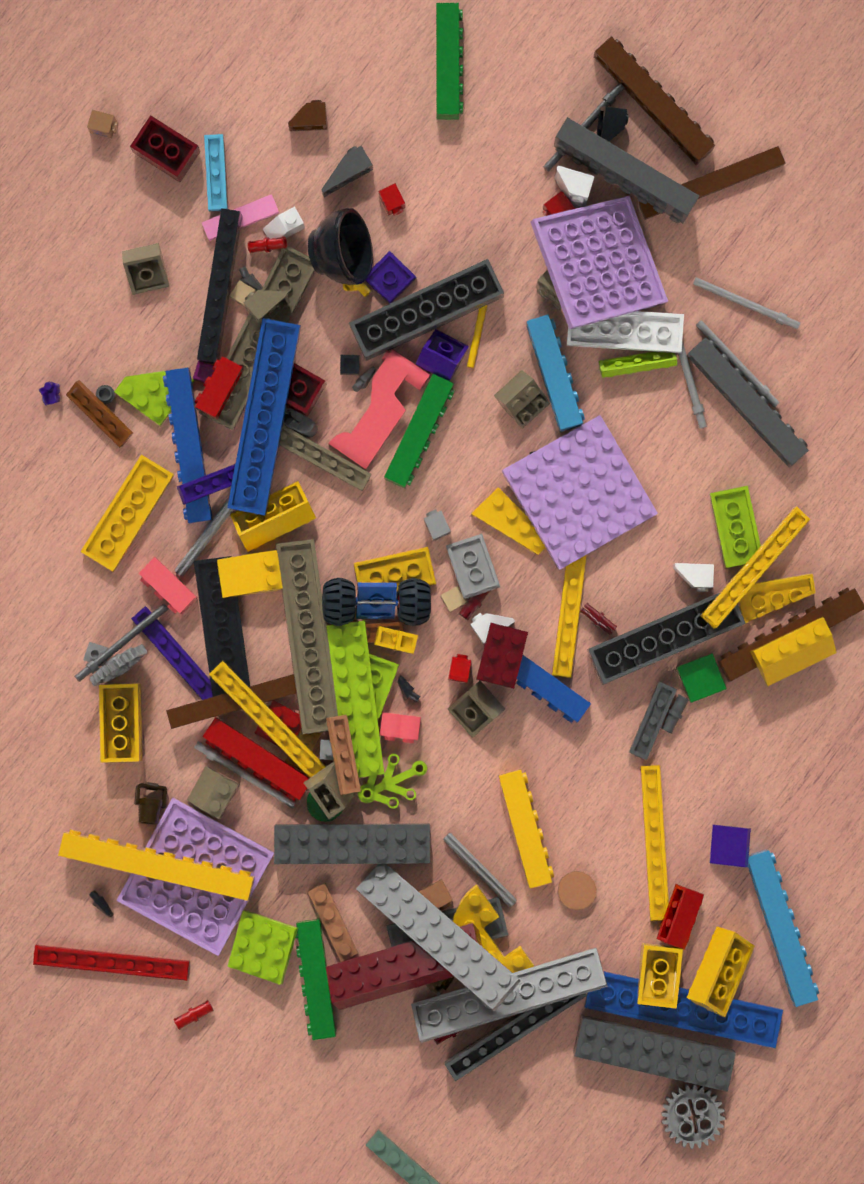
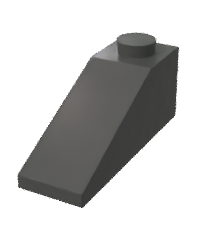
M362 145L358 148L357 146L350 148L347 154L344 155L321 189L324 197L373 170V164Z

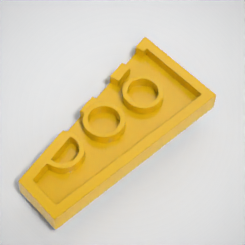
M813 574L755 583L739 602V609L745 623L816 593Z

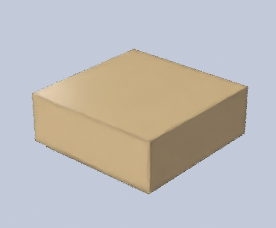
M239 280L229 297L245 306V297L251 292L255 293L256 290Z
M458 586L441 595L449 612L467 603Z

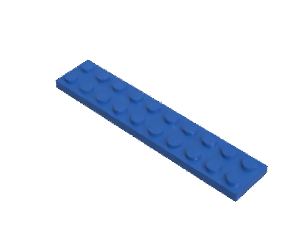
M262 318L227 508L266 515L301 325Z
M604 971L608 987L588 992L584 1007L588 1009L776 1048L783 1009L733 999L726 1017H722L687 999L689 989L679 987L677 1009L637 1004L639 978Z

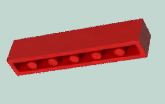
M214 718L202 736L206 739L205 743L212 748L217 746L222 749L221 754L229 759L233 756L238 760V765L244 769L249 767L254 770L253 774L261 780L265 777L271 781L269 785L278 791L280 788L287 792L285 795L293 801L296 798L301 800L307 791L304 782L309 779L308 776L219 718Z

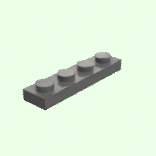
M658 682L629 753L647 760L677 689Z

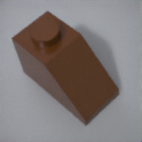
M312 100L311 103H306L288 122L289 131L327 130L326 103L321 100Z

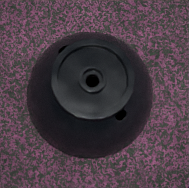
M353 208L341 209L328 215L319 224L317 229L311 231L308 238V255L314 270L320 275H326L331 280L346 285L362 284L369 277L373 265V247L369 230L361 215Z

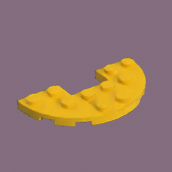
M476 884L461 899L452 921L459 927L473 923L479 930L482 947L512 973L534 967V964L521 946L504 956L484 927L499 918V915Z

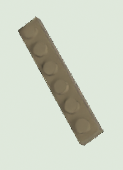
M282 426L279 442L281 447L363 491L372 475L371 473L290 428Z

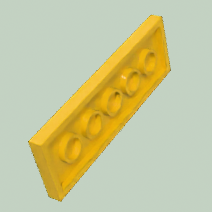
M141 454L80 552L114 572L173 479L174 474Z

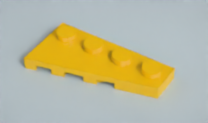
M499 487L471 513L474 517L482 520L487 525L495 528L537 555L546 548L529 518Z

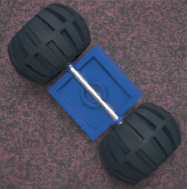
M334 578L323 585V618L332 625L342 626L352 622L355 618V612L356 619H395L396 606L398 619L406 625H422L430 618V586L421 579H406L399 584L398 590L396 583L358 582L357 597L354 583L347 579Z

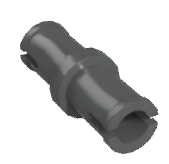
M678 694L672 709L668 710L669 714L661 729L671 734L673 733L679 718H682L681 714L689 699Z

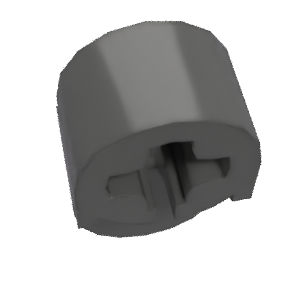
M290 408L285 410L284 426L308 438L313 437L317 433L318 426L312 419Z

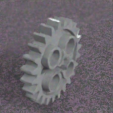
M141 644L115 655L89 678L94 686L111 681L116 676L120 677L130 670L134 664L139 662L140 658L147 654V650Z
M685 1084V1090L678 1086L679 1093L676 1094L671 1091L673 1098L666 1097L669 1104L662 1105L667 1110L661 1112V1115L666 1117V1119L662 1120V1124H668L664 1130L666 1132L671 1131L669 1134L670 1139L676 1136L675 1143L678 1144L682 1141L684 1148L687 1143H689L691 1149H693L694 1144L701 1148V1142L708 1146V1139L710 1138L712 1141H715L714 1133L720 1135L717 1129L724 1128L720 1121L725 1120V1117L720 1115V1113H723L725 1110L718 1108L722 1102L720 1100L715 1101L717 1098L716 1094L710 1096V1088L704 1092V1086H700L697 1089L696 1084L692 1085V1089ZM689 1099L692 1100V1108L694 1113L696 1114L695 1121L698 1133L694 1132V1124L692 1119L690 1118L691 1110L688 1103ZM699 1100L705 1101V1106L702 1109L696 1108V1103ZM685 1104L686 1110L682 1113L677 1112V1106ZM702 1120H709L708 1127H700V1122ZM683 1124H690L689 1131H681V1126Z

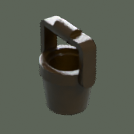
M146 782V784L140 783L136 786L134 804L138 805L139 823L158 824L161 808L166 807L167 787L151 782ZM140 788L153 791L162 790V800L139 798Z

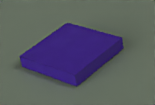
M389 251L371 269L370 275L365 281L388 304H391L417 277Z
M713 825L710 863L748 867L751 828Z

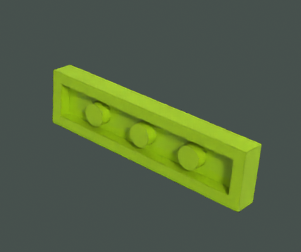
M648 352L600 360L598 362L602 378L677 366V357L675 353Z

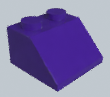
M435 329L422 348L416 365L423 370L450 381L469 346Z

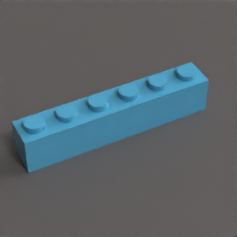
M548 314L528 320L526 327L559 431L563 432L579 427L583 424L582 420H585L582 409H578L577 402H579L578 394L571 387L573 379L571 373H567L565 368L568 364L565 355H561L559 349L562 348L560 338L556 337L554 330H556L554 319H550Z

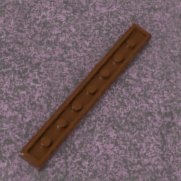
M779 146L681 185L699 195L698 199L783 166L785 165V160ZM638 201L645 220L661 214L653 209L654 206L651 204H644Z
M294 674L249 687L264 703L296 694ZM225 693L166 710L170 727L174 729L242 708Z

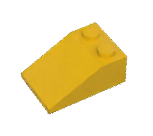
M277 550L217 560L222 598L279 591L283 588Z
M642 943L637 1004L677 1009L683 949Z

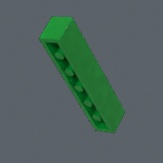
M436 3V120H459V114H463V102H459V95H463V83H459V76H463V65H459V58H463V46H459V40H463V28H459V21H463V9H459V3Z
M435 374L432 375L384 476L385 480L404 489L407 485L410 486L415 477L412 473L415 468L419 469L423 460L420 456L423 450L427 452L431 443L429 437L431 433L435 435L439 427L437 423L439 416H444L447 410L445 404L448 399H452L455 393V389H453L454 383Z
M321 919L298 921L296 923L298 928L296 938L299 940V946H296L297 957L301 958L302 965L299 966L300 977H304L305 985H302L303 997L306 996L307 1004H304L305 1015L309 1016L310 1023L307 1024L308 1036L312 1035V1040L336 1037L333 1005L326 972L327 962Z

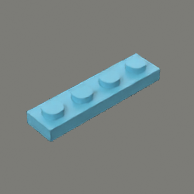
M223 134L204 135L209 212L221 211V208L228 209Z

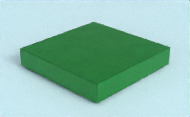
M713 653L676 667L690 703L727 689Z

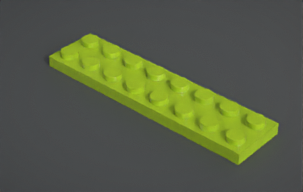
M365 621L351 622L342 626L328 625L327 634L338 716L347 715L358 778L385 774Z

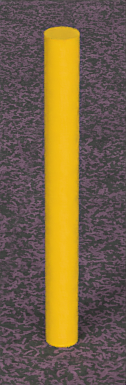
M488 305L480 308L478 311L467 367L474 368Z

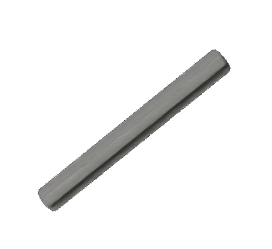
M229 498L176 567L175 573L179 576L185 575L194 563L193 561L197 559L234 510L227 508Z
M451 833L444 837V842L509 907L516 903V898Z

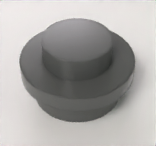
M102 385L97 389L96 397L104 404H109L115 398L114 389L109 385Z

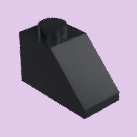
M600 107L597 135L610 142L623 131L629 118L627 109Z

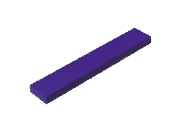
M145 606L131 619L138 625L152 612ZM156 619L142 632L202 700L211 698L210 679L159 620Z

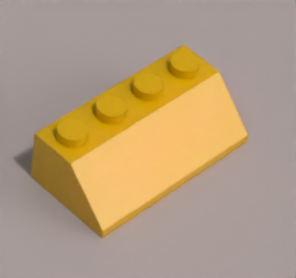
M299 481L270 494L266 515L239 510L230 514L247 552L316 519Z
M824 617L750 653L768 687L836 654L837 651L832 633Z
M716 927L701 965L697 970L693 984L689 989L687 999L709 1011L726 1017L755 946L734 931Z

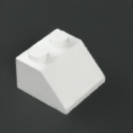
M557 166L555 181L560 190L563 191L574 207H585L594 176Z

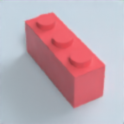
M156 557L138 573L142 576L140 581L147 587L151 585L156 590L154 594L161 601L165 599L169 602L168 608L175 614L177 612L183 614L198 598Z

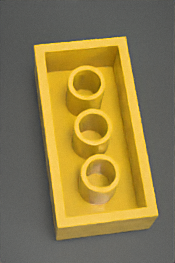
M141 684L99 685L100 763L142 761Z

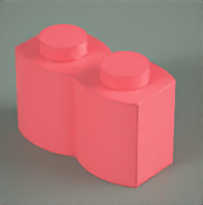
M382 712L380 735L384 736L383 740L395 741V737L403 738L402 742L414 743V740L419 739L421 717Z

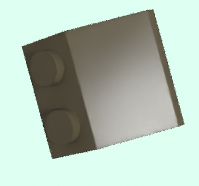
M159 243L122 251L123 266L132 295L169 287Z
M257 290L255 293L251 292L245 297L244 305L249 314L261 326L262 318L271 320L290 303V300L285 291Z
M478 681L454 702L448 710L473 738L501 714L505 708L481 681Z
M205 766L187 800L201 810L220 819L240 784Z

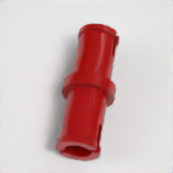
M285 236L272 239L266 237L263 240L249 241L248 243L249 253L261 251L268 253L272 250L286 249L287 247Z
M206 1000V1002L195 1008H189L188 1012L173 1020L180 1030L193 1021L196 1023L199 1021V1018L214 1010L209 1000Z

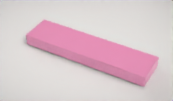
M272 194L234 209L242 214L240 229L279 213ZM220 215L202 222L209 241L217 238Z

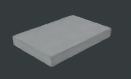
M482 534L446 545L464 599L500 588Z

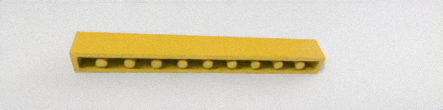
M70 829L69 832L63 833L58 856L248 901L250 899L255 876H251L249 871L240 870L238 873L232 871V867L221 865L220 868L213 867V863L202 861L200 864L194 862V858L183 856V859L175 858L176 854L164 852V855L156 853V849L145 847V850L137 849L138 845L126 843V846L118 844L119 841L115 839L99 840L100 836L89 834L87 837L81 835V832Z

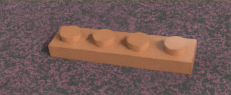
M347 715L326 718L340 795L360 792Z
M326 883L309 890V896L340 962L358 954Z

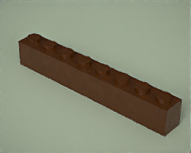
M611 36L595 50L594 58L618 84L620 83L624 86V90L695 165L699 164L715 147L712 137L708 134L705 135L701 131L700 125L688 117L687 111L683 107L679 108L673 96L669 93L666 94L662 90V85L649 76L648 70L644 66H639L634 55L630 52L627 53L623 49V44Z
M847 587L838 592V597L833 599L830 596L821 601L823 605L816 608L814 605L804 610L805 615L799 617L797 614L788 619V624L784 626L778 624L771 628L772 632L765 635V633L754 637L755 642L741 644L737 647L738 651L733 654L729 651L721 655V660L718 661V664L728 682L757 668L750 653L751 651L816 619L824 617L828 627L831 628L864 610V603L856 589L849 590Z

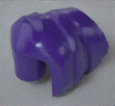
M49 381L44 384V387L39 388L45 405L61 402L59 395L60 384Z

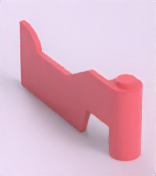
M394 349L391 352L387 350L382 357L384 362L372 379L371 404L352 433H340L328 443L364 469L368 468L406 411L395 396V392L403 380L421 391L431 376Z

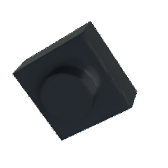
M340 355V375H359L360 355Z

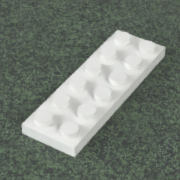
M636 311L570 330L568 327L567 346L681 353L684 314Z

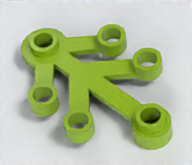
M397 754L389 755V763L382 782L375 785L377 775L369 776L367 784L360 787L361 791L358 792L359 799L364 803H371L375 800L387 804L390 808L394 809L399 805V800L396 797L389 798L379 794L383 790H388L405 796L408 800H413L416 797L414 789H406L395 784L414 775L423 776L427 772L426 763L416 761L412 768L392 777L395 766L399 763L400 758ZM391 756L397 757L396 763L390 761ZM417 765L423 766L422 772L416 771ZM365 790H369L371 792L370 797L364 796ZM413 791L414 797H407V792ZM395 799L397 801L396 806H391L389 801Z

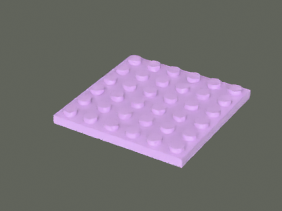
M630 196L535 218L530 221L569 330L668 302Z
M601 415L502 470L504 477L558 570L658 514Z
M175 798L171 799L146 845L148 848L156 849L158 854L164 855V852L176 854L175 858L191 857L194 858V862L200 864L202 861L213 863V867L217 868L224 865L232 867V871L238 873L240 870L249 871L251 876H255L251 895L274 855L273 851ZM133 873L130 874L116 900L217 956L220 955L248 903L247 900Z

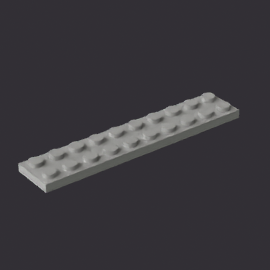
M378 864L356 888L359 893L493 1011L501 1005L521 982L518 977L387 864Z
M597 948L513 973L521 982L495 1011L488 1007L467 987L411 1004L420 1042L423 1043L608 987Z

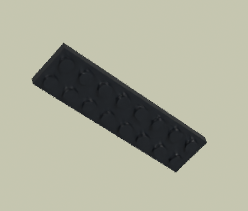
M232 556L193 561L209 673L224 661L250 687L238 596L222 598L217 566L218 559L230 558ZM209 675L212 697L225 694L226 692Z

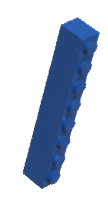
M188 367L165 371L166 375L163 376L164 386L168 387L169 392L166 395L167 406H171L172 412L169 414L170 425H174L172 441L173 444L177 445V452H174L175 461L180 465V470L177 471L178 480L182 484L206 475L197 411L194 403L191 371ZM209 495L186 504L183 514L184 519L188 520V523L213 520Z

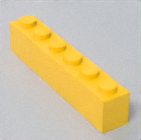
M521 769L498 775L529 888H534L552 883L551 878L554 877L552 866H548L546 862L549 855L547 848L542 847L541 840H544L541 828L537 829L536 821H539L537 811L532 810L531 803L534 802L531 791L527 792L525 784L529 783L526 772L522 773Z

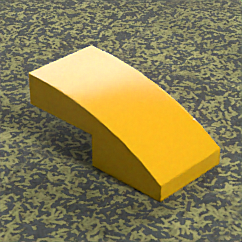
M378 626L374 645L414 654L418 635Z

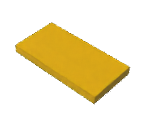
M428 547L353 563L357 582L396 583L397 590L402 581L411 578L421 579L427 582L429 586L436 585Z

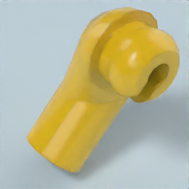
M364 283L358 285L343 284L345 291H359L364 297L368 296L371 292Z

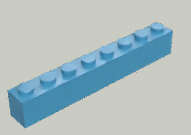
M766 849L749 855L748 869L792 1003L795 1007L817 1001L819 989L817 984L812 982L811 976L813 971L810 964H806L804 958L807 957L805 947L800 945L799 938H801L798 927H794L792 921L795 919L794 913L791 908L788 909L786 901H789L785 889L782 890L780 885L783 881L780 872H776L774 866L776 864L773 852L770 853Z

